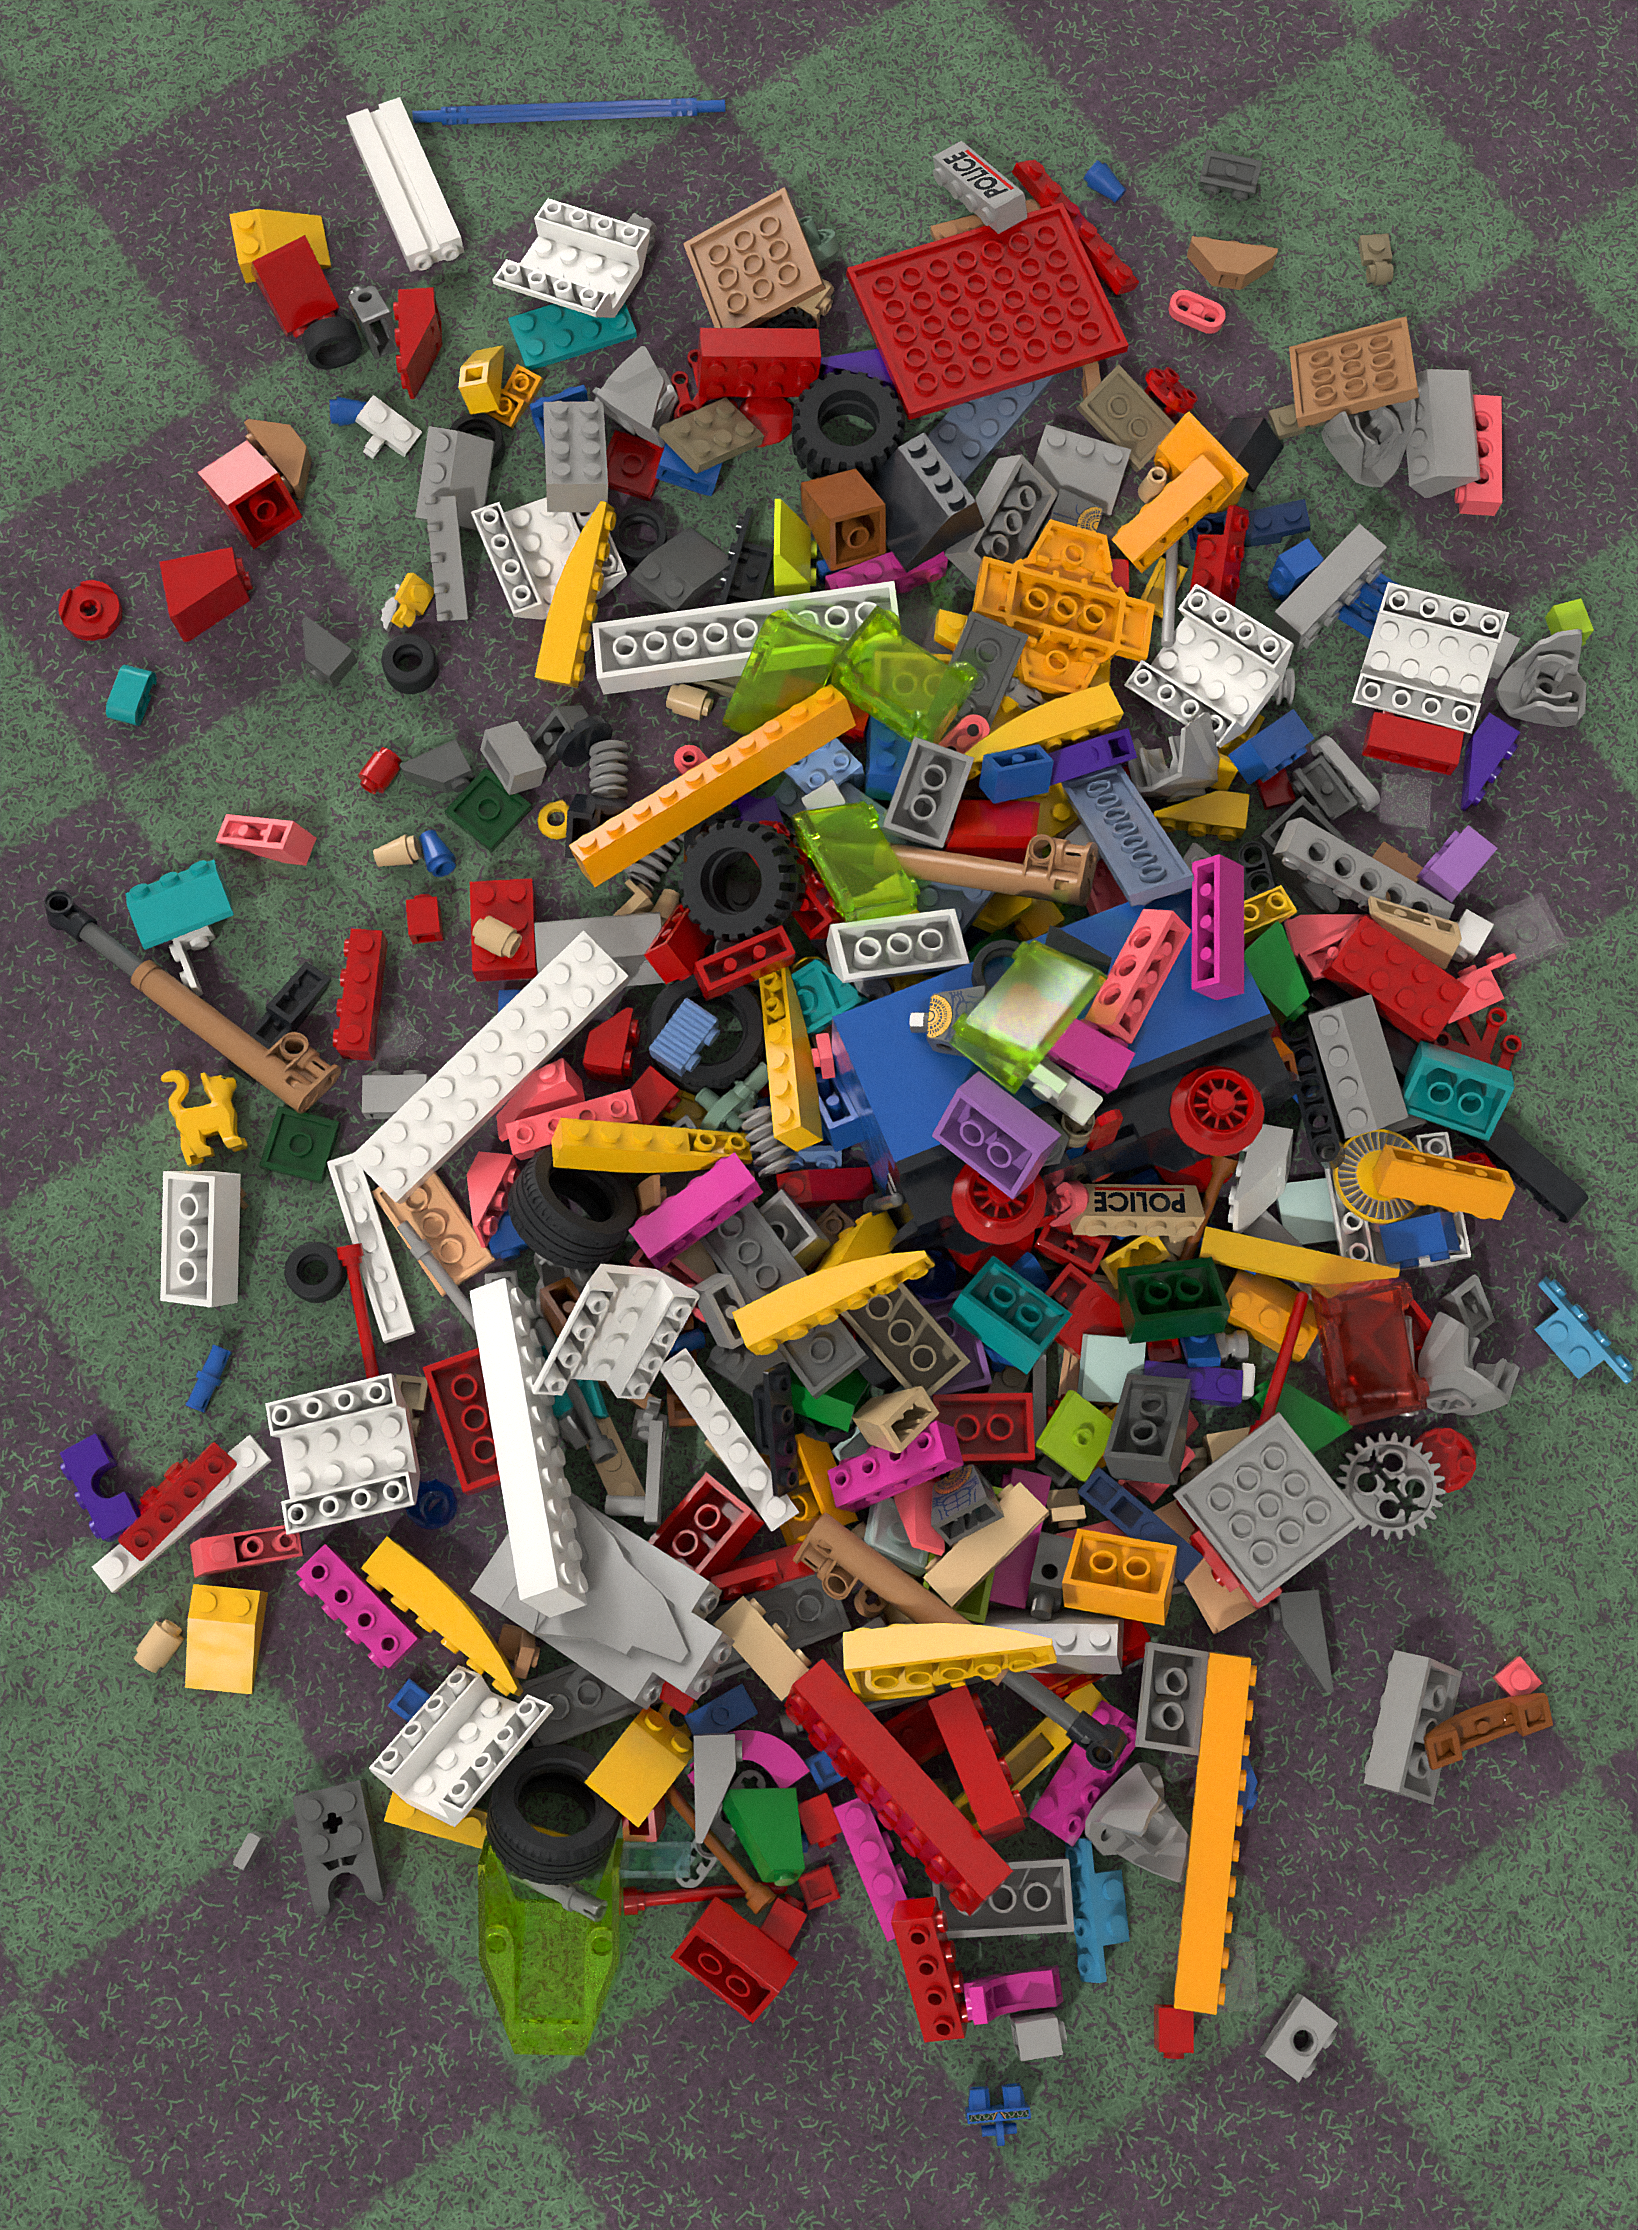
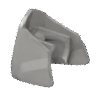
M641 346L613 372L601 389L595 387L592 392L597 397L593 402H603L604 414L632 435L637 433L638 436L663 448L666 442L658 435L662 425L670 422L679 397L666 371L663 368H657L647 348Z
M1415 399L1404 403L1383 406L1376 410H1370L1367 413L1359 412L1347 416L1346 412L1343 411L1331 420L1326 421L1321 432L1323 441L1330 453L1356 483L1369 487H1383L1393 477L1401 463L1409 439L1416 426Z
M1581 629L1557 632L1546 639L1539 640L1507 669L1499 681L1496 695L1508 716L1556 727H1567L1577 724L1579 719L1585 714L1586 683L1577 671L1582 646ZM1572 698L1574 700V703H1570L1568 701Z
M1207 711L1181 729L1180 736L1168 737L1173 755L1170 768L1165 764L1162 748L1146 750L1139 739L1132 740L1138 758L1129 761L1128 766L1132 783L1143 797L1166 799V802H1185L1206 795L1205 788L1218 782L1217 769L1220 759L1210 714Z
M1442 1312L1437 1313L1418 1358L1417 1377H1419L1420 1385L1417 1386V1389L1426 1396L1424 1404L1437 1413H1455L1465 1416L1477 1415L1508 1404L1520 1367L1514 1363L1510 1364L1506 1359L1502 1358L1497 1364L1478 1363L1474 1371L1472 1359L1480 1339L1468 1337V1327Z
M1137 1763L1093 1806L1086 1819L1085 1835L1103 1856L1118 1854L1132 1864L1153 1874L1175 1882H1181L1188 1862L1190 1837L1177 1821L1164 1799V1786L1158 1769L1150 1763Z

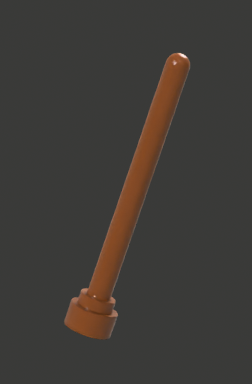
M1228 1155L1212 1157L1210 1164L1213 1165L1211 1169L1213 1175L1201 1202L1205 1219L1195 1236L1187 1237L1178 1261L1193 1259L1225 1178H1229L1231 1173H1235L1239 1160Z
M671 1784L664 1796L695 1832V1810L676 1787ZM709 1828L703 1842L746 1892L745 1898L748 1900V1907L755 1915H758L776 1898L775 1893L768 1885L763 1886L761 1882L756 1883Z

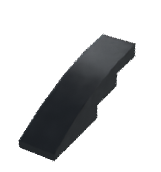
M305 962L266 1005L267 1012L248 1034L269 1050L284 1035L296 1032L331 982V978L308 962ZM228 1061V1067L253 1085L257 1082L232 1061Z

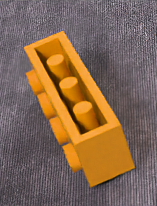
M1202 454L1197 460L1190 462L1179 477L1169 482L1152 502L1145 504L1139 514L1129 523L1123 525L1111 540L1135 567L1143 573L1233 489L1222 474Z
M1387 1144L1384 1145L1371 1176L1377 1193L1385 1198L1410 1200L1420 1206L1433 1205L1453 1213L1458 1211L1465 1212L1480 1219L1492 1218L1501 1220L1515 1191V1186L1508 1171Z

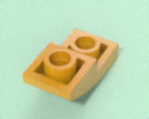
M516 364L504 389L501 388L499 410H493L486 414L513 428L537 395L545 380Z

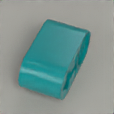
M125 664L122 665L107 701V717L136 726L141 725L152 696L149 695L152 685L157 683L156 673Z

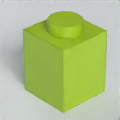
M1581 598L1554 605L1545 617L1551 635L1561 631L1581 629L1582 646L1586 644V640L1594 631Z

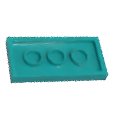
M625 303L615 318L594 317L557 304H551L508 318V323L523 363L529 371L637 337L636 329Z

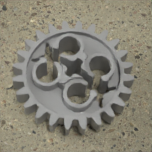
M1395 1432L1392 1433L1390 1441H1386L1383 1433H1379L1377 1443H1374L1367 1436L1365 1438L1366 1448L1356 1443L1353 1446L1357 1455L1354 1456L1350 1453L1344 1455L1350 1464L1349 1466L1339 1465L1338 1468L1346 1473V1475L1335 1480V1482L1344 1485V1489L1341 1491L1365 1520L1358 1525V1530L1365 1528L1367 1525L1371 1526V1537H1374L1378 1530H1382L1384 1540H1388L1392 1531H1394L1397 1539L1401 1540L1403 1530L1405 1529L1411 1536H1415L1414 1525L1417 1524L1425 1530L1427 1525L1424 1518L1427 1517L1432 1520L1437 1518L1431 1511V1508H1441L1443 1506L1442 1503L1435 1499L1436 1495H1443L1446 1492L1436 1487V1483L1445 1480L1443 1476L1434 1475V1471L1441 1465L1440 1463L1429 1464L1428 1460L1433 1453L1428 1452L1422 1455L1420 1450L1423 1443L1420 1442L1414 1447L1409 1446L1410 1436H1406L1402 1443L1398 1442L1397 1433ZM1372 1450H1375L1376 1463L1378 1464L1383 1462L1387 1454H1394L1400 1459L1401 1466L1397 1472H1390L1385 1468L1380 1472L1388 1481L1393 1479L1397 1481L1398 1484L1395 1486V1490L1402 1498L1408 1496L1405 1491V1485L1409 1480H1416L1422 1486V1495L1419 1498L1411 1499L1410 1502L1412 1505H1417V1507H1423L1424 1510L1411 1512L1410 1517H1408V1523H1405V1511L1403 1509L1397 1510V1514L1393 1519H1387L1381 1515L1379 1507L1382 1501L1389 1500L1395 1505L1400 1501L1393 1492L1385 1493L1382 1490L1385 1482L1378 1474L1373 1476L1375 1489L1372 1492H1363L1358 1487L1357 1481L1359 1476L1369 1474L1370 1470L1356 1463L1369 1461L1370 1456H1372Z

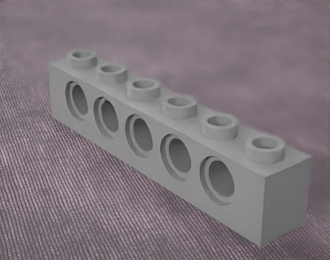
M1302 817L1287 821L1273 852V855L1282 860L1281 863L1287 868L1301 870L1308 874L1307 878L1310 881L1331 887L1333 889L1332 892L1336 896L1343 899H1352L1359 903L1358 907L1367 913H1370L1368 906L1369 897L1373 896L1387 901L1386 892L1390 894V902L1408 908L1413 906L1415 910L1449 920L1455 906ZM1310 847H1311V848L1313 849V851H1314V859H1313V860L1311 859V857H1310V855H1309V848H1310ZM1335 862H1337L1340 867L1339 874H1337V872L1335 871ZM1361 876L1363 877V879H1364V881H1365V888H1364V889H1363V887L1361 886V883H1360Z

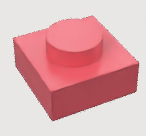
M829 1033L817 1034V1048L811 1049L814 1068H821L822 1079L835 1078Z
M1517 1656L1493 1676V1679L1508 1697L1530 1694L1542 1684L1521 1656Z

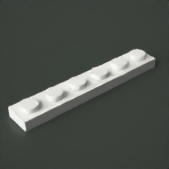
M352 1153L328 1161L327 1164L352 1244L362 1243L364 1256L361 1257L362 1263L359 1266L383 1342L386 1344L416 1333L366 1173L351 1158L354 1154Z
M683 1349L664 1362L660 1369L661 1373L770 1531H774L798 1514L799 1511L787 1494L780 1498L773 1496L770 1469L687 1349Z
M251 1435L247 1436L228 1452L237 1462V1466L143 1561H139L119 1544L92 1566L112 1593L117 1592L272 1461Z

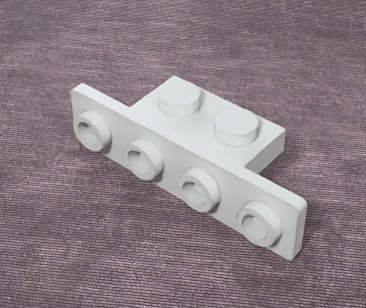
M991 1025L989 1026L986 1058L1002 1068L1010 1078L1020 1081L1030 1088L1039 1099L1048 1101L1080 1125H1085L1100 1106L1103 1098L1046 1057Z

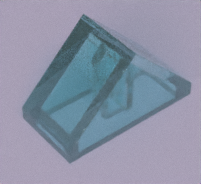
M690 1841L622 1842L621 1878H690Z

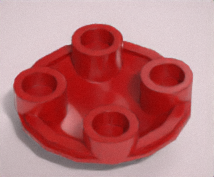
M749 397L742 402L739 411L764 435L762 444L757 447L779 443L792 432L793 409L783 397Z
M1434 1428L1424 1432L1415 1440L1412 1447L1420 1442L1423 1443L1420 1450L1422 1455L1428 1452L1433 1453L1428 1460L1430 1465L1440 1463L1441 1465L1434 1471V1475L1443 1476L1445 1480L1436 1483L1437 1488L1445 1490V1493H1450L1463 1488L1471 1480L1476 1470V1454L1471 1442L1462 1433L1451 1428Z

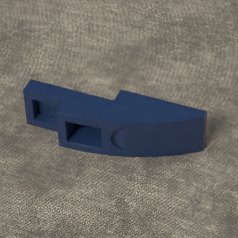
M1305 499L1249 511V526L1246 530L1244 547L1281 543V537L1310 531V521ZM1227 511L1203 516L1188 530L1191 550H1196L1198 534L1224 535Z
M1099 1467L1078 1490L1077 1493L1129 1538L1177 1546L1174 1576L1183 1583L1204 1559L1188 1542Z

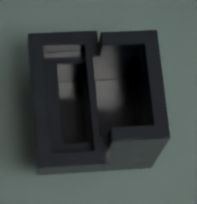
M575 794L567 811L565 858L575 859L569 845L577 841L581 836L598 828L607 820L627 810L628 803H625V800Z

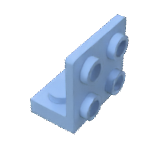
M837 738L783 770L805 795L831 779L838 786L847 781L857 789L865 783L862 764Z

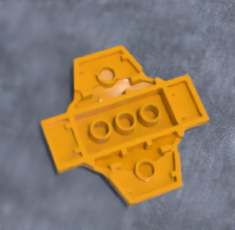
M1050 519L1027 558L1023 560L1020 558L1014 564L986 556L982 558L972 611L1029 635L1017 662L1020 682L1028 688H1035L1038 691L1064 697L1087 689L1099 665L1111 660L1114 655L1141 662V660L1145 661L1148 658L1155 604L1128 597L1121 586L1117 588L1112 582L1111 572L1113 567L1107 535Z

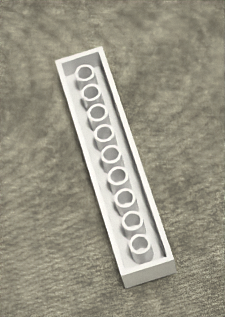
M894 581L592 623L597 680L603 694L874 657V651L903 652Z
M583 930L381 1126L351 1158L396 1203L403 1204L522 1087L536 1070L542 1068L631 981L629 976Z
M506 1278L471 1290L470 1297L519 1598L522 1602L551 1618L587 1605L585 1592L588 1591V1583L580 1567L579 1560L582 1559V1550L575 1539L574 1528H576L577 1522L572 1509H570L568 1497L571 1496V1488L563 1472V1466L566 1461L564 1453L558 1444L559 1424L553 1416L552 1405L555 1403L554 1395L534 1394L531 1390L546 1362L541 1346H544V1343L536 1329V1318L539 1315L537 1314L535 1301L529 1299L519 1287H515Z

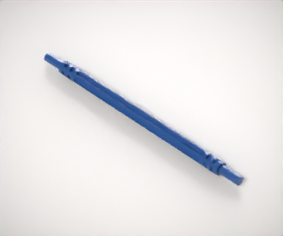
M697 98L450 106L441 107V110L413 111L412 114L414 123L442 122V125L697 116V113L725 112V100L697 101Z

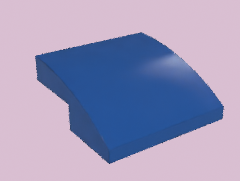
M1382 573L1373 583L1368 584L1366 582L1359 590L1361 591L1359 597L1350 606L1345 604L1338 611L1340 613L1338 619L1371 639L1388 582L1397 583Z

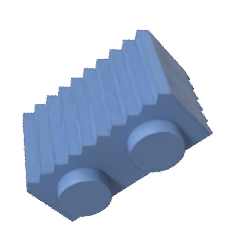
M685 998L661 1033L650 1045V1055L681 1077L686 1070L692 1072L701 1060L699 1053L705 1044L710 1047L720 1034V1030L717 1029L719 1027L718 1018L690 999Z

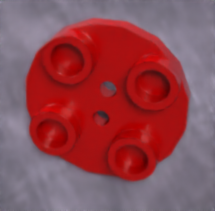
M1166 367L1163 371L1158 368H1151L1146 373L1145 379L1148 386L1144 392L1150 398L1156 395L1166 405L1163 412L1170 419L1178 412L1186 414L1192 411L1194 404L1198 401V397L1192 390L1185 388L1178 381L1180 377L1173 369Z

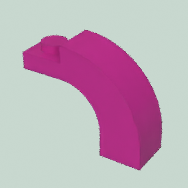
M756 1730L733 1731L735 1732V1740H742V1760L754 1761L763 1766L770 1773L779 1788H788L810 1771L798 1753L780 1738ZM693 1762V1763L690 1764V1767L692 1768L693 1771H692L691 1773H689L687 1776H688V1778L690 1779V1781L692 1782V1784L694 1785V1762Z
M1058 1965L997 1973L963 1983L968 2021L973 2020L974 2025L988 2024L996 2017L1007 2013L1057 2007L1064 2001Z

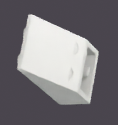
M1263 1124L1253 1143L1243 1149L1242 1152L1245 1153L1243 1160L1239 1159L1236 1169L1237 1184L1236 1186L1232 1185L1229 1195V1205L1231 1206L1228 1223H1233L1234 1233L1241 1234L1284 1193L1291 1168L1293 1129Z

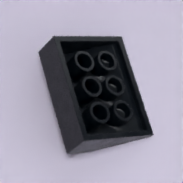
M924 432L898 447L868 483L885 503L886 545L906 573L985 527L977 502Z

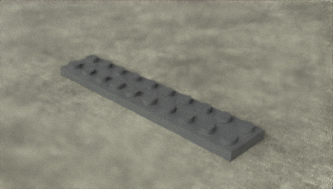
M687 1114L671 1126L698 1129ZM711 1169L651 1173V1175H660V1186H666V1195L670 1197L684 1190L692 1179L703 1176ZM752 1201L699 1240L723 1274L732 1275L746 1305L791 1282L808 1276ZM839 1317L832 1323L826 1325L819 1324L809 1329L808 1333L800 1339H789L778 1345V1350L815 1399H818L869 1359Z
M817 1573L778 1584L769 1590L758 1591L745 1596L747 1601L754 1597L764 1608L766 1613L762 1617L770 1626L777 1623L789 1638L785 1643L792 1651L851 1629L842 1601L833 1599L825 1593L822 1581L816 1577ZM738 1600L715 1608L706 1616L705 1621L715 1627L713 1623ZM732 1646L730 1656L723 1664H720L712 1677V1683L749 1669L751 1666ZM576 1662L521 1683L520 1685L524 1691L520 1696L516 1695L519 1704L528 1694L551 1704L554 1708L530 1737L533 1747L558 1744L643 1709V1707L616 1691ZM658 1698L654 1703L650 1705V1707L660 1704L664 1701Z

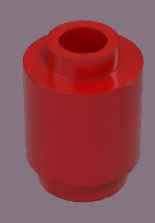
M381 747L379 751H375L358 774L361 780V787L371 794H376L377 791L384 793L400 771L399 765L402 760L391 750Z

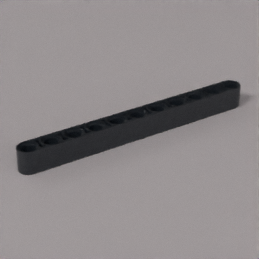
M1256 841L1245 843L1239 850L1238 859L1240 865L1244 866V883L1248 899L1278 887L1272 860L1264 845ZM1262 855L1259 862L1249 864V860L1253 856ZM1269 883L1265 891L1255 892L1260 884ZM1286 919L1283 922H1281V924L1283 926V929L1293 951L1294 957L1296 959ZM1306 1001L1304 1006L1307 1010L1295 1022H1292L1290 1019L1287 1020L1282 1026L1280 1025L1284 1043L1294 1053L1298 1075L1303 1082L1302 1088L1296 1094L1311 1154L1323 1168L1335 1169L1343 1163L1345 1150L1322 1059L1308 1017L1310 1011ZM1298 1026L1305 1027L1302 1036L1291 1037L1294 1028ZM1302 1057H1313L1309 1066L1298 1067L1299 1060ZM1313 1085L1320 1086V1091L1316 1096L1306 1097V1091L1309 1087ZM1320 1115L1328 1116L1327 1123L1320 1128L1313 1127L1316 1117ZM1329 1145L1335 1146V1152L1331 1157H1320L1324 1147Z
M1325 977L1316 980L1308 989L1310 997L1307 1003L1310 1001L1317 1007L1316 1010H1320L1356 998ZM1378 1014L1397 1080L1401 1085H1404L1407 1070L1417 1050V1046ZM1501 1118L1489 1142L1462 1132L1460 1133V1136L1475 1149L1478 1146L1485 1152L1489 1160L1497 1168H1503L1505 1171H1508L1512 1181L1524 1191L1526 1189L1534 1195L1533 1199L1548 1212L1552 1210L1559 1216L1558 1220L1560 1222L1568 1223L1588 1201V1195L1579 1185Z

